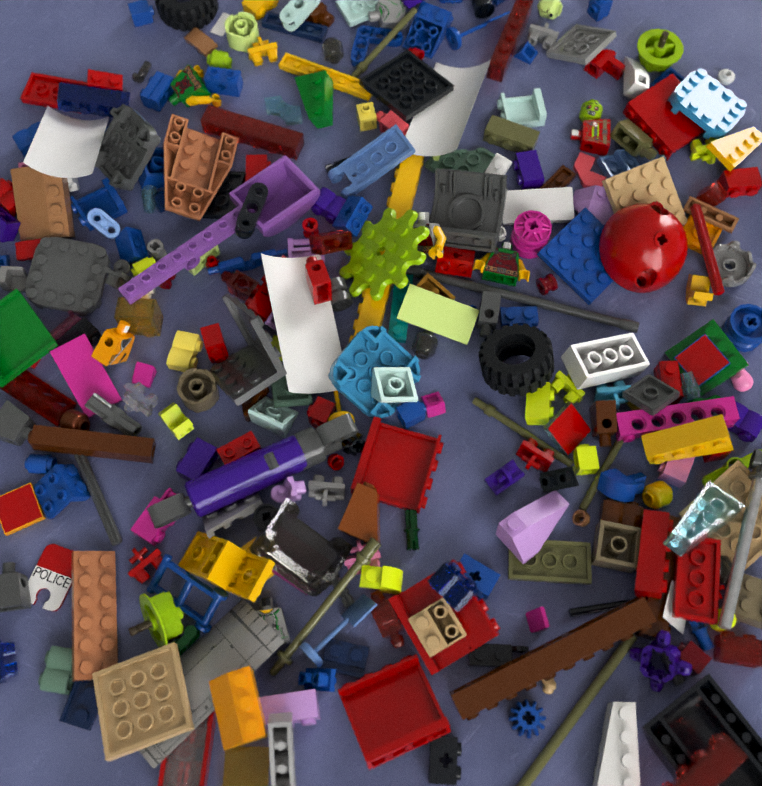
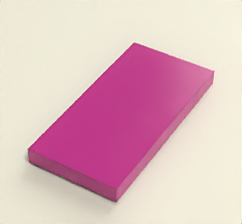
M83 334L50 351V354L83 413L91 418L96 414L84 405L94 393L114 405L123 400L102 363L91 357L94 349L87 336Z

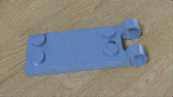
M395 124L337 167L332 168L327 176L334 184L340 182L344 175L348 177L352 184L341 191V196L347 200L348 196H357L359 192L416 151Z

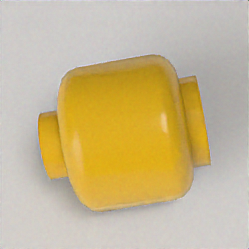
M655 481L646 485L643 489L642 500L645 505L652 509L662 508L670 504L673 499L672 488L664 481Z

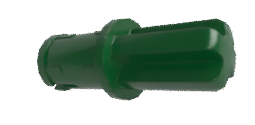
M409 509L405 511L406 529H404V532L406 533V550L411 551L412 549V551L419 550L418 532L420 529L417 526V511Z

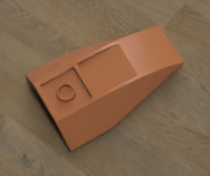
M171 114L163 143L164 208L167 211L200 221L232 168L239 138L222 132L220 139L187 128L188 119Z

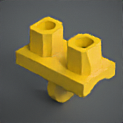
M261 36L257 37L258 42L252 43L253 48L248 49L249 60H252L254 66L262 65V57L268 56L269 62L278 60L277 42L269 43L268 40L262 41Z

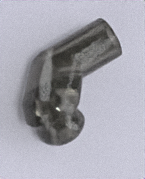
M145 61L138 73H133L132 79L134 82L142 83L151 68L150 62Z

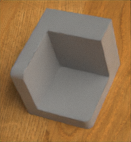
M1 266V288L4 291H13L17 288L19 291L24 292L28 277L25 269L18 266Z

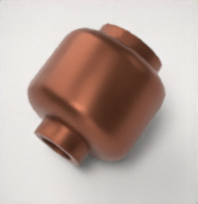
M68 410L60 418V428L89 431V417L77 410Z

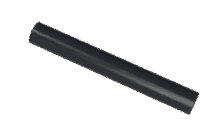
M630 599L570 608L569 615L574 617L606 612Z

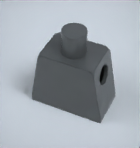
M483 291L477 321V328L481 329L480 337L486 338L489 334L491 335L492 330L496 329L502 293Z
M8 400L0 409V441L21 446L25 440H28V434L33 430V426L36 423Z
M14 562L2 564V574H0V613L31 608L28 578L24 574L15 572L16 563Z

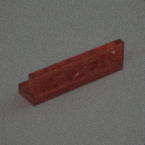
M27 370L20 374L22 376H17L4 387H0L1 390L56 426L60 425L61 416L66 411L76 408L77 405L76 402ZM59 403H65L66 406L63 407Z

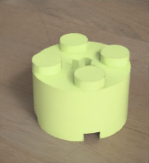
M238 12V15L233 16L232 14L226 19L225 31L229 47L248 53V49L253 48L252 43L258 42L257 37H259L258 24L255 17L247 12Z

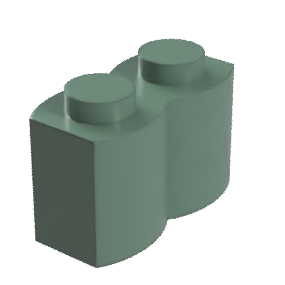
M52 646L45 655L46 668L39 676L38 684L40 685V690L69 695L74 685V681H72V649Z

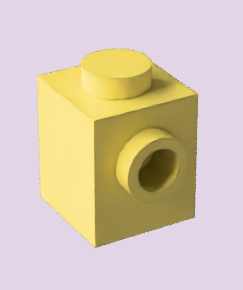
M373 102L356 104V116L360 132L377 129V117Z

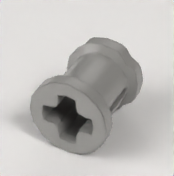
M153 239L147 244V249L156 262L167 255L164 245L159 239Z

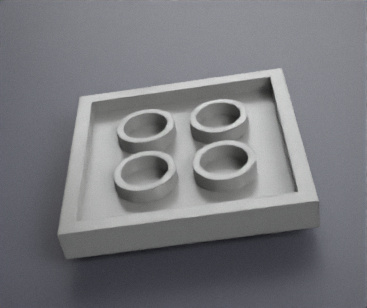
M575 24L546 51L547 57L587 65L617 37L616 31Z

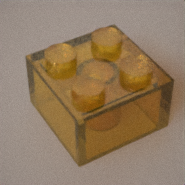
M118 297L114 316L117 323L120 320L128 322L130 324L128 332L134 336L144 335L150 338L161 336L164 316L156 299L140 298L130 305L124 297Z

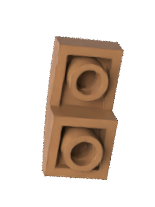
M196 27L184 37L188 44L195 47L198 53L205 57L218 47L209 36Z

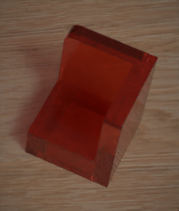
M717 180L700 190L696 198L715 207L725 201L728 193Z

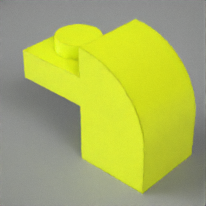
M174 402L158 413L178 440L194 430L193 423Z
M364 565L361 570L360 587L379 589L380 593L398 595L402 590L403 571L390 566Z

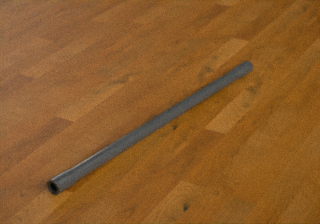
M413 265L406 271V274L413 275L416 278H423L429 273L440 283L483 293V291L502 293L501 298L618 327L637 333L639 322L620 319L436 273Z

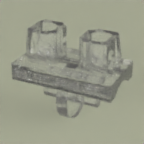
M140 382L134 385L130 383L125 384L124 388L126 391L123 402L126 404L124 410L128 413L133 410L136 413L141 411L147 417L151 416L153 408L158 404V397L153 393L145 397L143 394L146 388Z

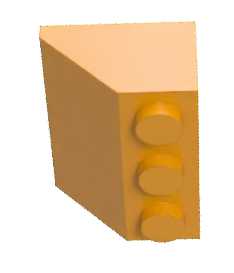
M250 666L227 672L209 681L224 750L268 737L254 672Z

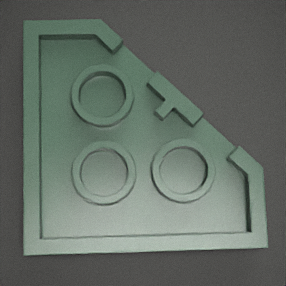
M484 147L472 151H467V149L454 150L451 153L440 155L438 161L433 160V156H431L425 163V168L434 174L437 168L484 173L495 154Z

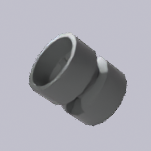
M343 277L331 278L332 309L334 312L343 311L352 305V297L350 292H347L348 287Z

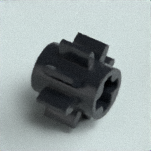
M357 433L343 440V452L356 456L357 453L363 451L365 441L361 439L363 435Z

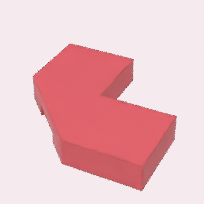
M580 152L573 170L578 175L582 187L603 186L602 181L606 177L591 171L596 158Z

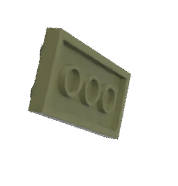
M546 540L539 553L524 564L508 549V580L591 585V543Z

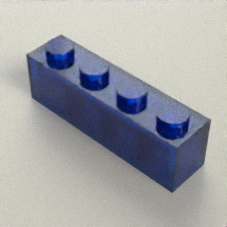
M59 82L57 95L58 110L92 114L101 117H113L110 113L113 107L117 109L122 104L130 107V92Z

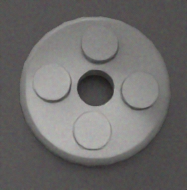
M739 241L718 244L713 249L723 286L737 287L744 284L750 278L756 268V263H753L750 251H743L740 248ZM725 264L732 265L733 269L726 268Z

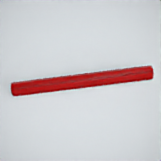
M695 203L690 207L711 288L714 295L721 296L725 292L701 205Z

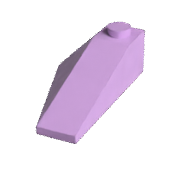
M556 490L513 512L499 522L496 535L518 560L524 564L539 553L546 539H548L552 530L568 508L569 503Z

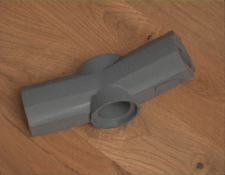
M96 393L84 405L101 417L102 421L114 429L117 428L124 435L138 436L141 432V424L130 418L122 409L114 404H110Z

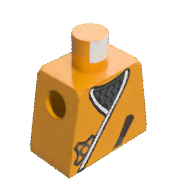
M120 320L116 328L106 329L91 357L105 366L127 361L135 336L128 332L130 324Z

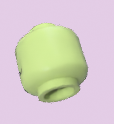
M540 0L537 9L541 17L555 19L557 16H560L563 4L560 0Z

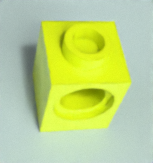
M581 444L575 448L573 460L576 476L596 474L600 469L596 446Z

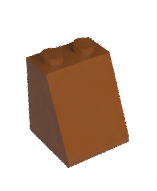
M364 482L363 485L357 483L338 527L341 532L366 543L371 537L380 543V496L374 485Z

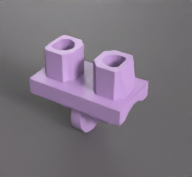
M293 476L287 477L283 485H276L272 488L271 498L277 503L284 502L283 507L289 508L294 501L301 500V494H305L304 480L294 481Z

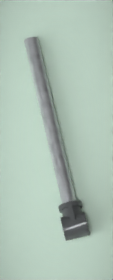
M758 449L753 451L749 463V468L752 469V472H749L748 478L752 482L718 622V627L724 630H731L762 497V451Z

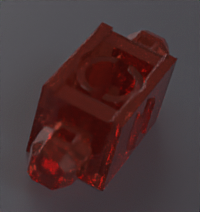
M236 270L234 274L224 271L221 275V279L226 283L228 291L245 302L249 297H254L252 292L257 284H260L239 270ZM239 285H240V287L248 286V287H249V290H248L247 287H246V288H239Z
M379 590L371 593V599L378 604L371 613L382 637L386 639L391 637L390 641L395 648L403 646L405 641L399 632L405 630L390 601L388 599L384 601L385 597Z

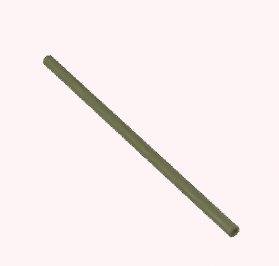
M632 634V638L619 644L516 786L532 785L636 642L637 637Z

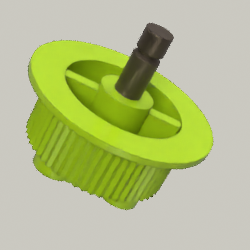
M665 29L648 30L639 37L637 42L639 61L648 72H663L667 70L672 64L680 60L684 51L680 38L673 32Z
M169 591L162 592L151 598L145 593L140 595L139 602L144 622L128 628L131 636L148 629L153 640L160 648L168 645V640L182 634L184 627L180 619L183 618V613L179 606L175 607L173 597Z

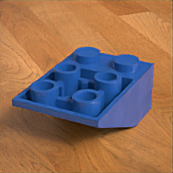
M422 1L402 48L407 50L409 48L421 49L424 51V57L432 59L446 37V29L451 26L454 18L450 11Z

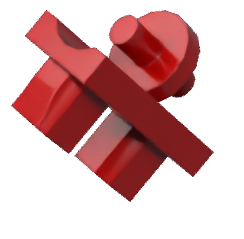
M529 438L527 441L523 440L515 455L527 463L525 469L529 470L532 466L537 470L547 472L554 461V451L549 448L541 451L537 448L538 443L533 438Z
M134 547L131 550L134 556L129 559V562L132 565L137 560L141 562L128 572V575L131 578L134 576L141 584L149 579L151 576L144 567L151 563L157 570L163 559L158 548L143 558L148 549L143 547L138 552Z

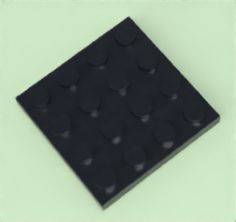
M409 50L404 51L359 79V85L405 122L454 90V85Z

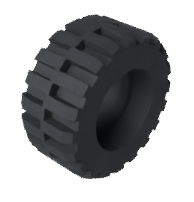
M155 0L161 20L167 26L184 32L186 30L192 31L195 27L203 28L205 24L208 25L214 19L218 12V0H190L187 2Z
M518 323L512 324L513 326L505 325L502 326V329L494 330L492 335L489 334L484 339L485 342L483 341L480 346L478 356L482 376L485 383L492 390H498L500 394H509V396L514 397L518 394L525 396L529 392L532 394L537 391V388L541 389L546 385V381L548 382L554 372V355L551 340L547 337V334L542 330L539 331V328L535 326L530 327L528 324L518 325ZM516 355L531 357L520 364L503 363L507 358Z

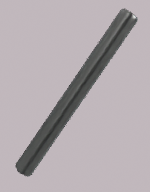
M74 454L111 544L113 546L121 544L123 540L87 456Z

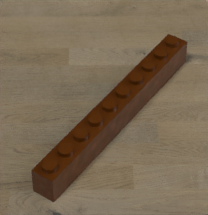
M637 596L449 693L462 720L466 718L467 720H472L479 716L478 712L484 709L488 711L497 707L499 701L503 699L511 700L518 696L517 692L523 689L526 691L533 689L537 686L536 682L542 679L545 681L550 680L556 676V672L562 669L564 671L572 669L576 666L575 663L581 659L587 661L595 656V652L601 649L602 651L609 650L614 647L613 643L632 638V633L638 630L643 632L652 627L651 624L656 622V619L645 597Z

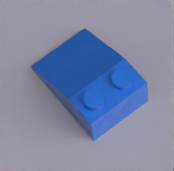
M163 147L155 148L151 159L139 177L141 189L164 187Z

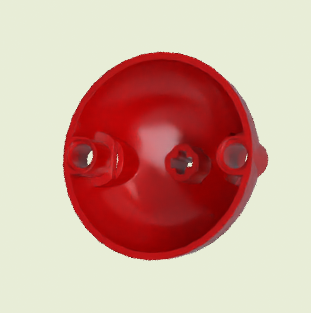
M660 202L635 204L618 210L606 222L600 236V257L606 272L619 286L636 293H649L668 285L680 273L688 253V240L681 222L675 215L665 209Z

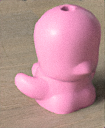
M745 368L730 378L733 387L739 392L751 389L754 383L753 378Z

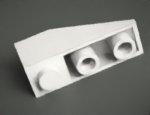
M625 56L624 64L626 66L624 69L623 95L634 99L649 89L650 76L640 62Z

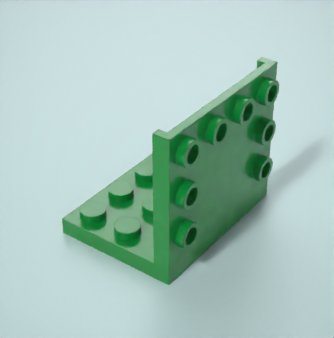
M17 288L0 300V387H4L58 346L55 339Z

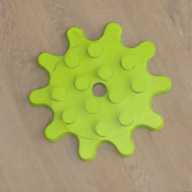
M387 208L384 210L382 219L378 223L373 225L372 222L365 221L361 228L362 235L358 241L345 244L344 252L347 256H351V259L346 266L340 269L339 274L345 280L354 278L349 288L352 297H358L365 289L370 288L371 298L374 301H378L383 297L384 290L389 284H395L399 289L406 287L409 281L406 276L407 269L412 265H421L425 262L426 254L418 251L417 246L429 236L430 230L425 226L413 229V224L418 218L416 211L408 210L401 218L396 219V211L392 208Z

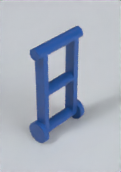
M165 554L146 589L147 592L154 594V592L157 594L167 592L158 584L168 567L186 580L179 596L176 598L172 595L174 605L176 607L179 606L181 611L196 620L195 627L198 630L209 633L212 628L210 624L212 617L221 600H227L229 594L218 587L210 588L172 562L171 555ZM193 585L213 598L204 616L184 603Z

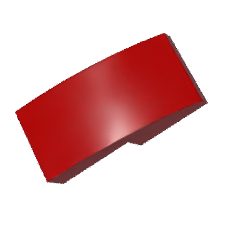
M41 239L16 242V260L26 261L33 259L35 249Z

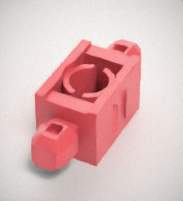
M392 110L387 114L383 111L376 113L382 133L396 124L406 136L409 124Z

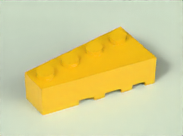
M723 414L641 435L645 455L650 464H661L666 461L734 451Z

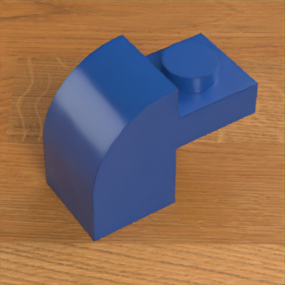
M616 468L606 470L600 474L597 489L613 500L633 502L635 495L642 493L647 476L642 472L626 476Z

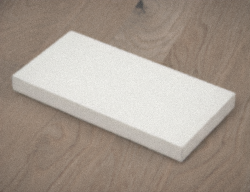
M572 187L507 190L503 226L514 225L518 215L530 210L545 214L551 223L572 221L575 218Z

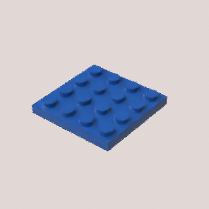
M585 207L537 255L590 305L613 280L606 272L600 257L599 243L604 225Z

